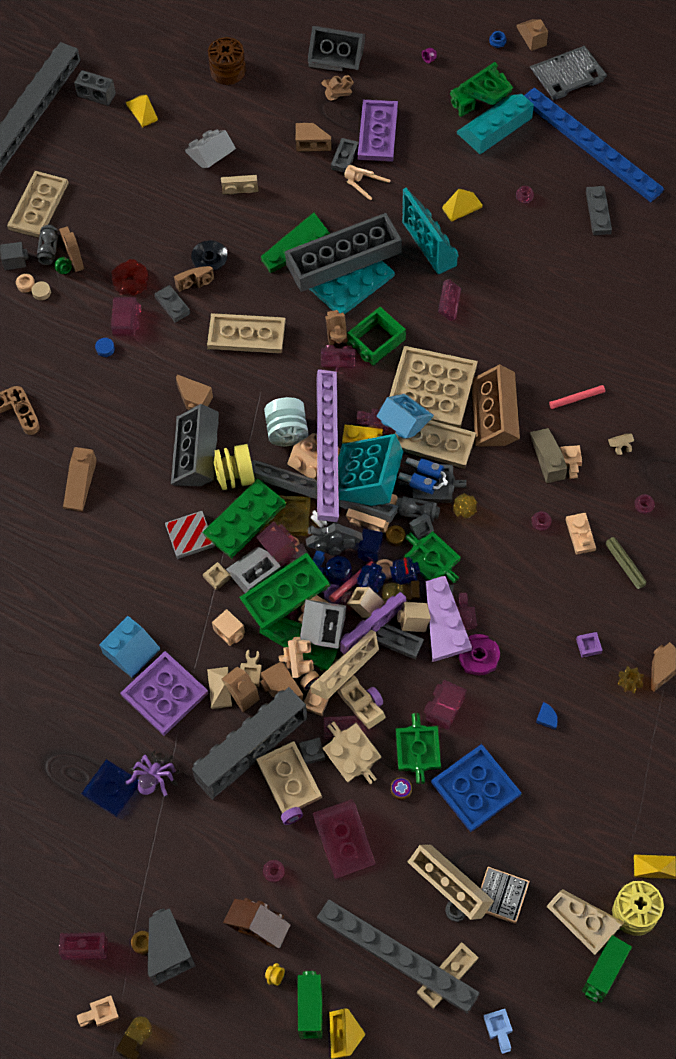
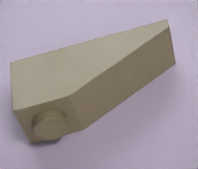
M549 428L530 432L546 484L564 480L567 466L562 451Z

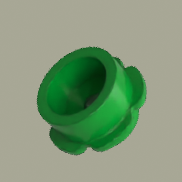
M66 257L58 258L55 262L56 271L62 275L70 272L72 261Z

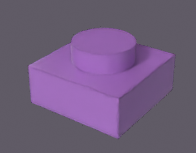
M597 632L577 636L576 640L582 658L602 653Z

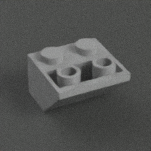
M216 129L205 132L202 135L203 138L199 141L196 139L189 143L190 147L185 149V151L200 167L209 168L236 148L226 130L219 131Z
M256 547L228 567L226 571L246 593L280 571L281 566L268 551Z
M306 599L300 635L301 640H309L311 644L339 648L346 606Z

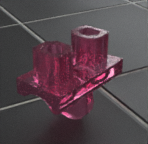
M326 345L325 348H321V367H335L336 372L340 371V367L355 368V349L352 346L335 349L333 345Z

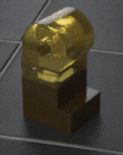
M411 581V583L404 584L387 583L382 586V600L384 604H386L390 597L396 596L400 592L406 597V602L419 603V581Z
M141 1016L132 1021L115 1050L118 1055L125 1059L142 1058L138 1050L144 1040L148 1039L152 1034V1026L149 1020Z

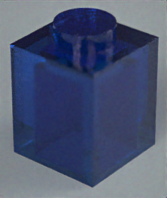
M363 528V540L359 543L358 558L366 562H377L383 542V532Z

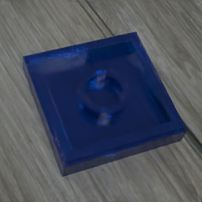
M106 759L81 794L117 818L137 790L138 779L136 778L134 782L126 784V781L131 779L132 775Z

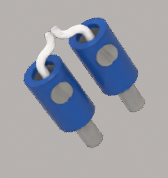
M407 458L406 464L416 467L417 472L436 479H440L443 475V483L436 486V480L416 473L410 476L400 472L398 479L409 482L410 487L429 494H433L435 489H439L448 483L445 479L446 474L443 472V465L422 458L420 462Z

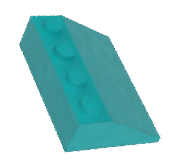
M404 188L402 216L404 226L437 274L457 266L459 255L456 248H452L447 235H443L438 222H434L429 209H425L423 204L407 188Z
M396 434L342 444L338 456L339 500L370 506L390 503L404 452Z

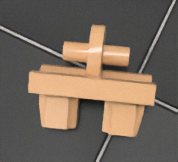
M294 637L293 640H289V647L283 648L284 655L279 656V661L285 662L286 668H291L293 678H298L305 673L313 671V661L303 660V653L311 652V642L309 640H301V637Z

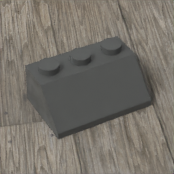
M312 26L308 62L358 70L364 50L366 34Z

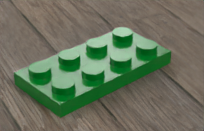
M257 479L202 533L232 559L287 505L286 501Z
M305 553L239 598L261 630L264 631L303 605L306 599L310 600L330 587V583L308 553Z

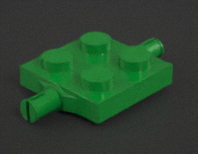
M433 531L420 540L412 533L406 536L405 539L413 547L404 558H410L408 561L410 566L426 581L442 576H447L453 583L458 581L459 576L452 571V568L460 561L461 557Z
M415 713L411 714L412 726L396 728L398 771L416 772V784H420V776L421 784H424V771L441 769L438 726L426 727L421 725L420 713L416 714L417 721Z

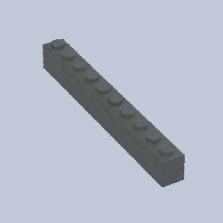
M60 42L53 49L48 60L44 62L40 71L35 74L32 82L27 85L24 93L17 99L16 104L9 110L6 118L0 122V173L81 61L77 48Z

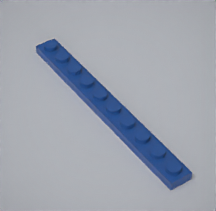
M535 87L524 95L534 104L533 111L648 201L652 202L663 193L664 188Z

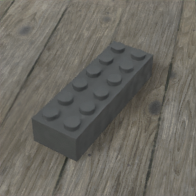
M387 213L285 251L286 265L299 290L302 292L400 254L402 251V240Z
M290 687L285 691H279L272 702L262 705L254 717H248L243 722L241 728L230 732L223 743L216 744L210 750V754L205 758H199L194 763L192 771L197 784L213 800L257 762V758L266 755L307 720L306 704Z

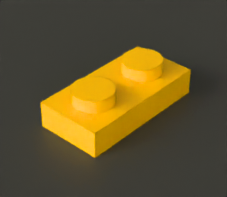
M345 425L342 444L381 437L383 429Z

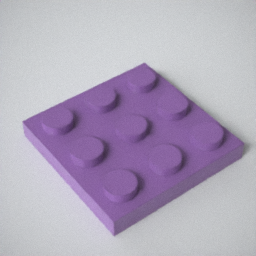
M165 651L120 694L165 736L209 693L203 685Z

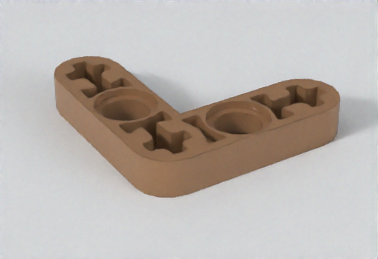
M68 226L59 229L75 272L83 270L84 266L74 233H70Z
M14 386L0 392V400L4 401V404L0 406V413L13 408L23 431L28 435L36 434L40 429V425L23 388ZM17 393L21 399L20 402H18L16 397L14 396ZM22 407L29 408L25 414L19 413V410ZM29 418L31 423L33 424V427L31 428L28 426V423L26 421Z

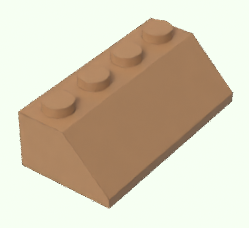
M499 364L473 379L472 398L474 430L476 433L475 445L478 447L506 446L520 439L515 372Z

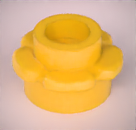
M278 963L269 966L266 970L265 978L269 985H279L283 980L285 971L284 968L279 967Z

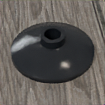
M213 240L197 244L191 253L192 263L196 268L211 266L213 271L223 267L228 258L225 246Z

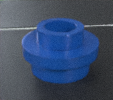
M495 31L490 36L489 42L493 47H503L506 44V36L501 31Z

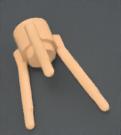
M349 165L344 174L345 178L348 179L347 183L355 187L369 200H372V197L355 183L356 181L359 182L363 175L390 183L389 179L374 175L372 171L357 168L353 165Z

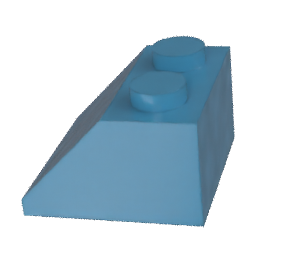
M406 394L387 397L376 417L382 420L381 423L394 429L399 437L410 438L414 437L434 415Z
M129 616L100 643L102 653L131 678L160 650V647L148 633Z

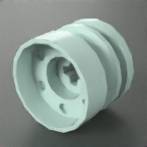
M286 397L273 400L266 405L264 411L269 441L272 444L292 446L308 437L304 403L301 400Z

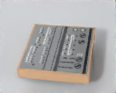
M487 867L480 889L494 902L486 914L516 924L529 881Z

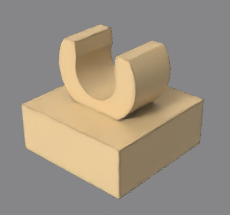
M623 434L610 438L608 441L610 447H616V453L622 455L621 448L623 446L626 447L627 452L632 451V446L629 443L633 442L634 439L632 434Z

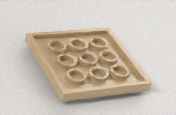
M404 346L389 397L406 394L434 415L431 421L461 428L478 361Z

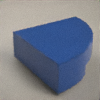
M543 702L536 723L556 730L557 715L550 705Z

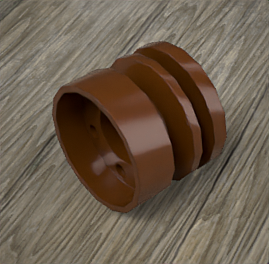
M223 37L209 45L208 58L211 77L214 81L224 85L239 82L246 72L244 49L240 41L230 37Z

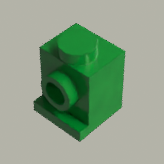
M454 88L450 92L452 97L451 103L454 108L459 110L460 117L475 110L476 98L459 92L458 88Z

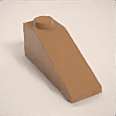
M74 447L69 465L63 504L64 509L83 512L97 462L94 450Z

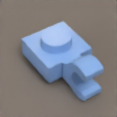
M502 1009L484 1015L483 1018L490 1039H498L502 1054L510 1052L511 1045L507 1034L512 1033L513 1030L506 1010Z

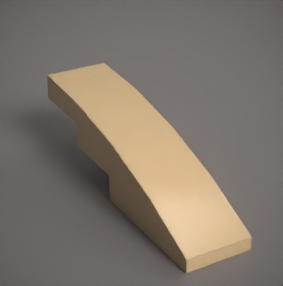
M354 675L336 691L368 729L386 718L384 712L372 701L371 695L359 684L358 679Z

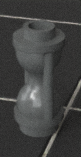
M46 225L40 229L37 258L44 265L51 264L55 259L58 229L53 225Z
M405 496L403 498L398 497L397 513H400V516L418 518L426 513L430 517L431 522H434V518H439L440 507H437L436 502Z

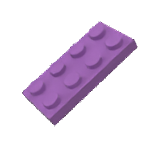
M363 100L358 160L393 161L398 101Z

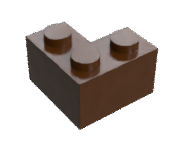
M245 898L244 901L234 899L223 922L238 933L250 935L264 945L278 949L291 925L283 920L284 916L282 914L270 911V906L262 901L255 903L248 898Z

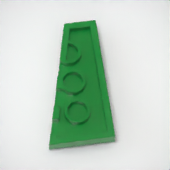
M312 213L261 256V261L269 272L272 273L286 266L285 251L330 233L317 215Z
M282 618L264 631L260 628V633L285 648L289 647V640H293L294 637H300L302 624ZM311 644V652L303 653V659L312 660L314 666L326 672L334 664L340 647L331 648Z

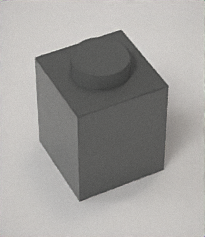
M22 242L0 245L1 261L4 270L26 267V260L29 259L27 248H23Z

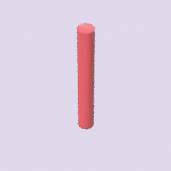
M601 385L551 401L549 405L551 409L558 408L604 393L605 388Z
M372 561L364 566H371L370 568L372 569L375 568V564ZM360 569L329 596V599L332 602L338 600L365 577L368 571L361 573Z

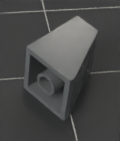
M164 908L157 910L149 918L148 974L156 986L195 967V963L170 908L167 910Z

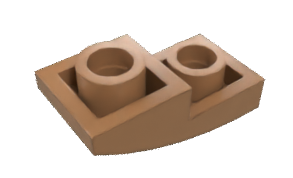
M211 266L182 272L174 276L175 286L180 292L190 288L194 283L198 288L208 285L214 280L213 269Z

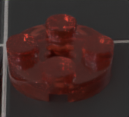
M129 259L127 262L119 264L111 272L113 286L121 294L130 293L131 295H136L144 291L148 285L149 275L146 267L134 259ZM128 276H133L134 278L133 280H126Z

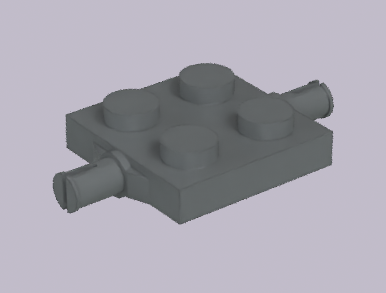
M443 465V472L446 474L445 479L448 481L447 485L435 489L433 494L412 488L413 499L436 503H452L454 488H466V480H455L453 465ZM414 467V473L436 480V486H439L440 483L444 482L443 475L440 479H436L417 472V468ZM400 479V486L410 485L409 482Z
M337 523L322 529L311 526L308 528V534L312 536L306 538V545L317 551L336 556L345 549L359 550L360 544L358 542L362 541L363 537L361 532Z

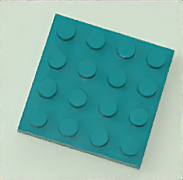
M383 261L310 288V290L332 311L338 310L339 313H344L345 315L395 276V272Z

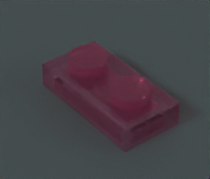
M449 279L443 282L438 313L452 321L457 316L461 288Z

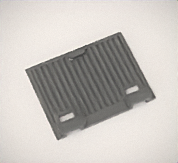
M585 46L530 66L552 100L563 98L567 95V92L585 85L594 86L602 83L604 78L607 77V74ZM597 72L598 77L593 78L590 73ZM560 86L562 90L556 92L554 87Z

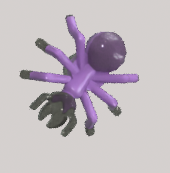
M153 750L151 757L154 764L152 765L148 757L144 755L139 759V762H136L134 767L129 768V771H134L131 779L125 782V785L131 784L135 781L137 775H141L138 779V790L141 794H151L161 787L163 796L167 798L168 794L165 790L164 780L160 776H168L170 782L177 786L178 783L173 779L172 773L164 770L171 768L175 774H179L180 770H176L174 765L169 763L173 759L172 755L169 758L168 755L162 758V753H157L154 756L156 750ZM140 767L144 771H139L137 768Z

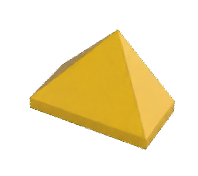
M140 95L126 102V105L142 127L158 120L147 95Z
M458 189L442 209L452 222L482 208L483 205L473 192Z
M634 855V877L676 879V856Z
M344 1008L329 1012L331 1059L350 1056L365 1036V1032L349 1009Z

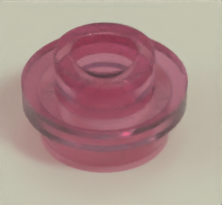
M521 186L516 192V198L521 203H529L534 198V192L529 186Z
M643 494L636 498L634 505L638 512L647 514L654 509L655 503L651 496ZM645 503L647 504V507H644L641 504Z
M540 511L533 515L531 522L535 529L544 531L551 526L552 520L548 513ZM543 520L545 523L541 524L538 521Z
M277 860L268 861L263 867V875L270 882L280 881L284 876V866ZM273 868L278 870V873L275 875L270 874V870Z

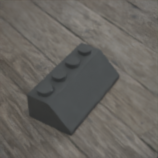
M199 404L177 416L171 485L202 486L214 480V450H216L219 412Z

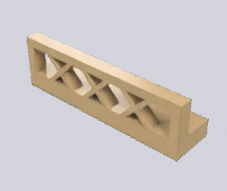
M370 630L345 655L343 654L310 686L311 692L328 700L379 650L376 632Z

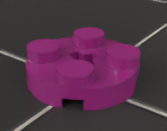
M483 634L469 636L472 650L458 655L459 662L464 671L473 675H486L493 672L500 658V650L497 643ZM477 651L485 654L482 659L474 657Z

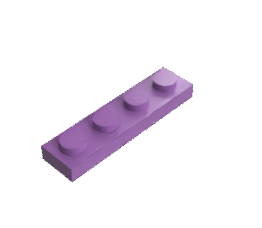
M400 592L396 596L390 597L382 608L374 610L371 617L366 621H361L355 630L351 633H346L341 638L340 651L345 655L370 630L378 631L397 615L403 603L406 602V597Z

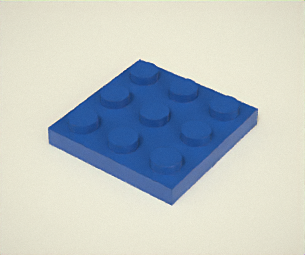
M482 744L431 780L432 785L470 832L521 796V791Z

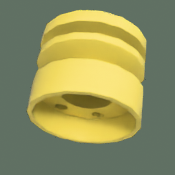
M247 444L235 446L233 456H230L228 449L224 448L225 457L221 458L219 449L214 450V467L217 481L220 483L222 490H227L226 481L230 480L232 488H235V479L238 478L242 486L252 485L255 482Z
M633 881L626 884L619 891L614 901L612 913L615 918L625 922L620 927L624 933L633 936L644 935L650 932L661 918L664 909L663 898L659 890L652 884L644 881ZM637 902H640L641 907H643L641 910L638 909Z

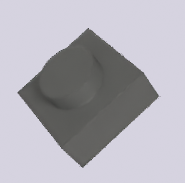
M426 513L409 523L413 535L418 540L426 537L432 531L434 532L430 517Z
M320 738L299 743L306 765L325 760Z

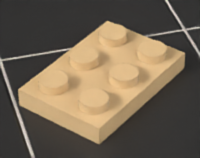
M294 741L256 759L282 814L290 808L300 807L301 809L322 798Z

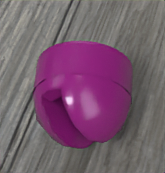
M427 48L422 51V58L426 63L436 59L437 52L435 49Z

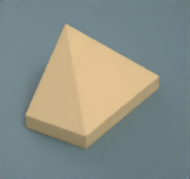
M228 667L207 669L211 709L232 707L231 694L221 680L228 674Z

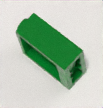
M381 307L347 332L348 346L352 350H356L361 358L371 365H375L406 340V329ZM379 324L392 338L372 352L359 339Z
M611 935L582 989L586 998L593 1002L599 1001L602 1003L632 946Z
M305 971L303 975H298V1033L300 1039H323L321 974L316 975L315 971Z

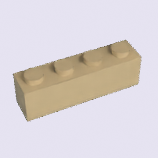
M419 845L408 861L414 869L471 920L482 919L494 902L432 845Z

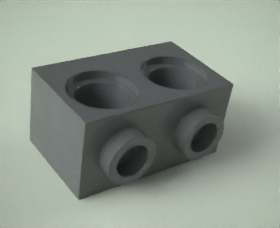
M82 70L74 82L78 97L106 106L110 105L116 94L113 79Z

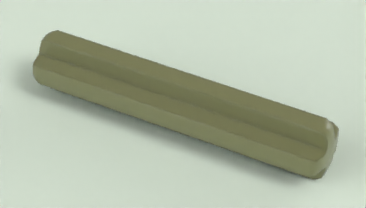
M615 537L608 539L606 546L637 589L644 587L647 581Z

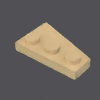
M561 890L547 905L594 955L609 941L611 935H614L625 923L565 890Z

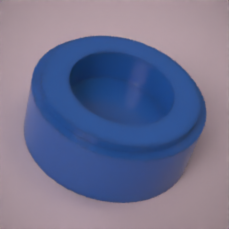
M101 338L95 344L96 352L101 357H108L114 353V343L109 338Z

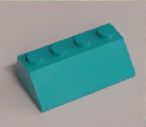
M523 94L509 95L459 129L457 134L474 150L482 154L532 119L534 104Z

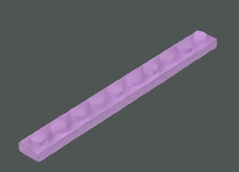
M318 370L317 520L338 522L337 372Z

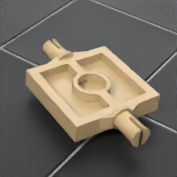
M335 722L331 723L333 727L328 725L327 727L335 737L329 744L323 747V750L345 780L349 783L355 777L364 775L369 784H372L373 782L369 778L370 775L375 782L377 778L370 769L382 757L357 723L344 731H341Z

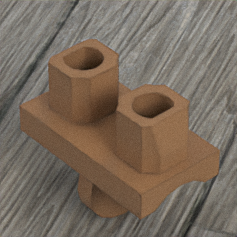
M345 75L342 79L339 76H334L332 79L323 80L321 84L326 87L325 95L327 99L333 101L339 96H350L352 93L350 87L354 82L349 75Z
M338 310L327 312L328 316H325L329 345L346 343L347 330L344 313H339Z

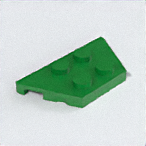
M494 62L462 83L458 91L494 105L510 94L513 87L507 81L504 73L498 72V64Z

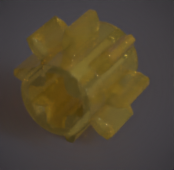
M462 494L454 500L453 511L457 517L469 518L477 511V501L473 495L469 497L466 494Z
M627 666L625 673L623 671L619 672L618 676L622 679L618 681V685L623 686L624 692L632 690L635 693L636 687L642 688L643 682L640 680L643 679L644 674H639L637 667L630 669Z

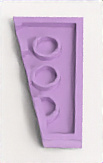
M446 576L426 581L427 604L431 618L429 626L432 662L471 651L472 646Z

